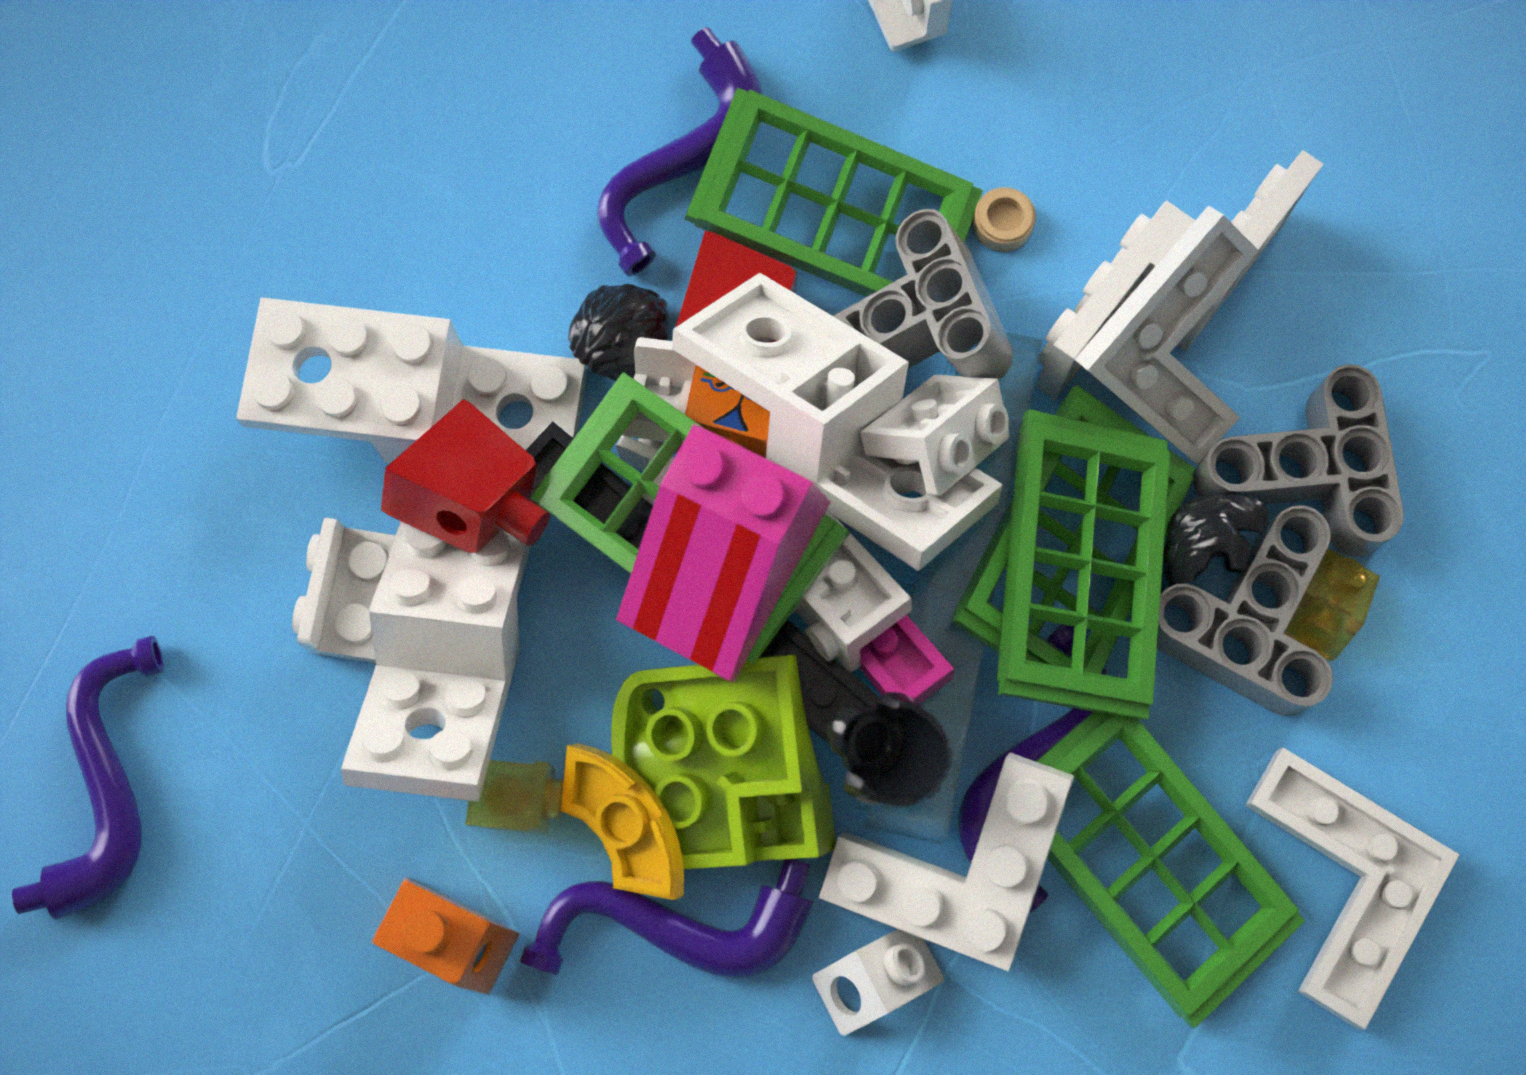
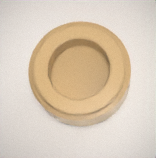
M1002 187L987 192L979 200L973 217V230L977 239L985 247L998 252H1009L1020 248L1028 241L1036 219L1034 206L1025 194L1013 188Z

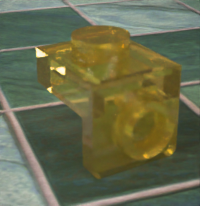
M1328 548L1284 634L1317 651L1329 661L1335 660L1364 625L1380 576L1366 569L1356 560L1344 557Z
M490 760L479 802L468 801L465 825L477 828L548 834L549 819L559 820L561 816L564 780L555 779L556 769L549 762L535 761L534 764Z

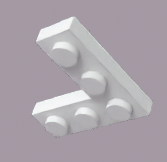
M1208 206L1075 358L1081 366L1197 465L1240 417L1174 358L1170 352L1259 252L1224 214L1211 206Z
M1283 747L1276 750L1245 806L1360 876L1356 887L1301 984L1298 993L1354 1028L1365 1030L1460 854Z
M1009 753L1005 758L967 877L844 831L838 836L819 899L1009 972L1075 776Z

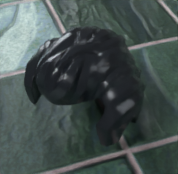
M636 285L599 286L597 290H593L587 295L570 324L568 341L570 342L569 348L573 356L579 359L582 365L588 366L592 373L598 374L601 377H608L617 381L624 372L634 379V347L637 339L642 337L669 341L665 326L668 321L667 303L663 298H660L657 292L637 287Z
M1216 493L1200 495L1178 508L1170 518L1167 541L1163 551L1164 563L1167 567L1166 577L1170 586L1188 584L1194 581L1198 575L1206 571L1210 560L1214 556L1224 558L1227 571L1241 572V570H1245L1250 544L1239 531L1253 532L1260 535L1264 533L1269 523L1268 510L1264 504L1256 498Z
M888 691L885 692L878 704H873L871 707L860 708L854 706L847 708L841 706L836 712L835 718L827 722L826 732L831 739L829 744L832 750L843 759V764L848 769L844 780V790L850 796L865 803L912 807L922 800L933 798L935 793L941 791L942 782L948 777V771L952 767L951 758L953 755L948 747V738L934 716L926 712L912 697L903 693Z

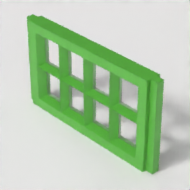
M737 87L686 213L685 220L696 224L695 226L714 232L773 259L868 297L894 282L874 272L889 233L895 236L900 225L893 222L908 183L943 197L938 212L942 213L963 242H965L983 190L974 187L972 182L750 89L748 92ZM761 122L797 136L782 176L745 161ZM810 142L846 157L831 196L795 182ZM859 163L895 177L880 217L844 202ZM741 172L777 186L762 227L725 212ZM790 193L827 207L812 247L775 233ZM840 213L876 227L861 268L825 253Z
M623 372L530 498L631 573L639 550L618 535L616 531L645 493L656 499L659 486L653 481L681 443L684 442L693 424L700 425ZM639 412L670 433V436L642 474L610 451ZM602 462L633 483L631 489L605 524L573 501ZM824 514L746 659L753 665L850 534L845 527L827 514Z
M1078 385L1070 389L1066 399L1062 400L1055 414L1061 417L1149 436ZM1044 451L1040 491L1045 492L1055 473L1085 494L1086 478L1062 463L1060 460L1063 455ZM1171 451L1164 540L1167 536L1170 518L1180 508L1194 479L1192 475L1196 469ZM1109 465L1097 487L1096 503L1130 510L1108 494L1121 469L1120 467ZM1013 498L969 581L951 621L998 653L1003 611L990 603L989 600L1007 567ZM1039 509L1038 525L1069 545L1065 553L1078 555L1081 549L1083 518L1074 533ZM1130 525L1138 531V526ZM1137 538L1124 565L1135 567ZM1093 546L1092 558L1118 563ZM1059 566L1052 580L1034 568L1032 584L1045 592L1040 605L1052 607L1055 600H1057L1070 610L1076 611L1077 597L1062 587L1071 570L1070 568ZM1117 578L1101 613L1088 605V614L1126 621L1132 609L1134 581ZM1032 619L1028 629L1026 660L1071 668L1072 657L1039 636L1045 621ZM1092 630L1085 644L1083 671L1101 674L1119 635Z
M1031 409L1023 412V422L1019 426L996 681L999 682V695L1138 720L1149 719V706L1153 705L1169 478L1170 451H1167L1168 441ZM1044 451L1088 460L1084 500L1040 491ZM1099 463L1142 472L1139 512L1096 503ZM1039 506L1083 515L1080 555L1036 547ZM1095 518L1138 526L1135 567L1092 558ZM1034 561L1079 570L1076 611L1031 603ZM1091 573L1134 581L1131 622L1088 614ZM1029 618L1074 626L1071 668L1026 660ZM1086 629L1130 637L1127 679L1083 671Z
M1092 711L1035 761L1074 775V779L1076 778L1103 810L1069 843L1057 830L1047 859L1179 1017H1182L1190 1028H1196L1305 922L1298 913L1299 909L1138 719ZM1120 739L1147 772L1112 802L1085 769ZM1158 784L1185 817L1150 848L1123 814L1151 788ZM1114 823L1142 857L1106 889L1079 854ZM1196 829L1223 862L1193 891L1188 893L1161 860ZM1153 869L1180 903L1145 935L1117 901ZM1234 874L1260 904L1261 908L1227 939L1200 905ZM1191 915L1219 949L1183 981L1156 947Z

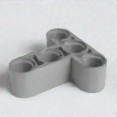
M922 209L912 213L903 220L895 238L896 247L907 275L835 314L833 317L909 362L908 368L941 351L961 376L1000 380L1011 367L1013 359L1012 347L970 250L942 213L934 209ZM977 342H980L977 347L969 351L973 345H975Z
M1347 364L1337 367L1311 393L1306 403L1309 429L1232 436L1221 439L1198 464L1193 476V485L1198 496L1216 493L1221 495L1235 494L1256 498L1264 505L1321 499L1324 518L1330 527V542L1339 552L1347 556L1362 557L1371 554L1394 537L1403 524L1404 511L1381 388L1377 378L1369 370L1359 365ZM1332 391L1346 395L1352 401L1354 411H1346L1340 408L1333 400ZM1343 450L1351 451L1362 459L1365 466L1364 472H1357L1345 463L1342 456ZM1286 456L1296 460L1301 466L1303 478H1293L1287 475L1280 466L1279 457ZM1226 462L1233 465L1240 474L1241 483L1230 484L1224 481L1217 473L1216 463ZM1354 510L1362 511L1371 517L1375 524V534H1368L1356 525L1353 518Z
M1304 505L1291 506L1278 514L1267 525L1264 533L1258 535L1249 552L1245 570H1241L1238 573L1224 601L1190 584H1175L1165 589L1160 594L1157 649L1271 712L1283 716L1296 715L1323 701L1331 691L1333 683L1331 667L1327 660L1317 651L1285 635L1284 632L1328 549L1331 534L1330 527L1324 516L1317 510ZM1281 529H1289L1300 535L1304 542V553L1298 554L1285 547L1281 540ZM1254 582L1266 584L1274 591L1277 600L1275 609L1263 607L1256 602L1252 594V584ZM1175 605L1188 613L1191 619L1190 632L1182 633L1176 631L1167 624L1164 617L1165 606ZM1225 636L1238 638L1245 644L1249 656L1247 664L1240 665L1227 658L1222 644ZM1284 668L1295 669L1303 676L1306 682L1304 697L1292 695L1286 690L1282 682Z

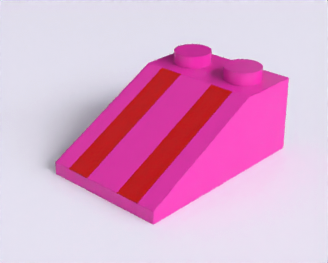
M693 424L660 484L616 620L734 683L831 501L813 481Z

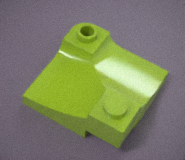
M796 654L758 658L754 665L746 660L734 683L699 664L641 670L631 674L624 681L613 706L611 724L612 755L635 770L659 797L674 825L680 843L684 869L745 866L755 861L815 858L834 850L836 838L830 784L824 783L813 749L803 704ZM656 689L662 693L665 700L664 707L660 711L652 703V696Z

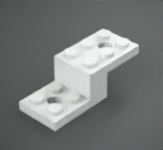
M1302 150L1287 170L1276 164L1255 192V198L1245 211L1241 210L1231 222L1259 250L1258 254L1177 344L1179 347L1187 351L1290 216L1324 165L1323 163ZM1167 200L1151 219L1143 213L1139 215L1121 240L1119 245L1122 248L1111 264L1105 260L1092 275L1083 289L1085 295L1074 312L1067 308L1047 334L1045 340L1048 343L1036 360L1044 367L1035 387L1052 399H1057L1081 368V365L1075 358L1196 220Z
M758 273L673 329L672 349L770 411L766 459L813 481L831 501L826 511L917 571L922 569L999 503L1003 484L977 468H973L943 495L937 496L927 494L919 462L900 464L893 458L866 456L860 431L903 399L909 362L765 275ZM916 491L922 497L908 498L897 493Z
M261 297L236 419L243 427L369 441L386 463H391L461 400L465 399L526 450L552 421L573 439L578 433L588 367L582 365L579 359L463 346L450 319ZM321 355L331 359L330 372L323 380L317 383H305L300 380L299 371L307 359ZM515 401L528 403L533 408V415L528 424L519 429H509L500 424V413L506 405Z
M530 498L532 502L540 506L537 502ZM402 521L400 522L369 609L376 667L341 767L344 785L479 802L520 650L517 595L531 546L525 545L509 533L501 530L480 552L468 553ZM422 725H436L443 729V731L430 739H417L410 735L412 730Z

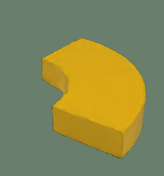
M579 743L567 745L561 811L583 820L602 840L611 860L613 888L670 900L683 897L684 866L680 843L669 814L657 794L635 770L613 755Z

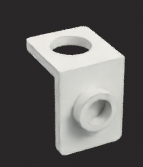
M896 929L815 973L812 976V980L839 1033L845 1036L936 987L944 981V977L924 939ZM839 977L849 979L858 989L861 998L859 1012L851 1011L841 1001L837 991Z

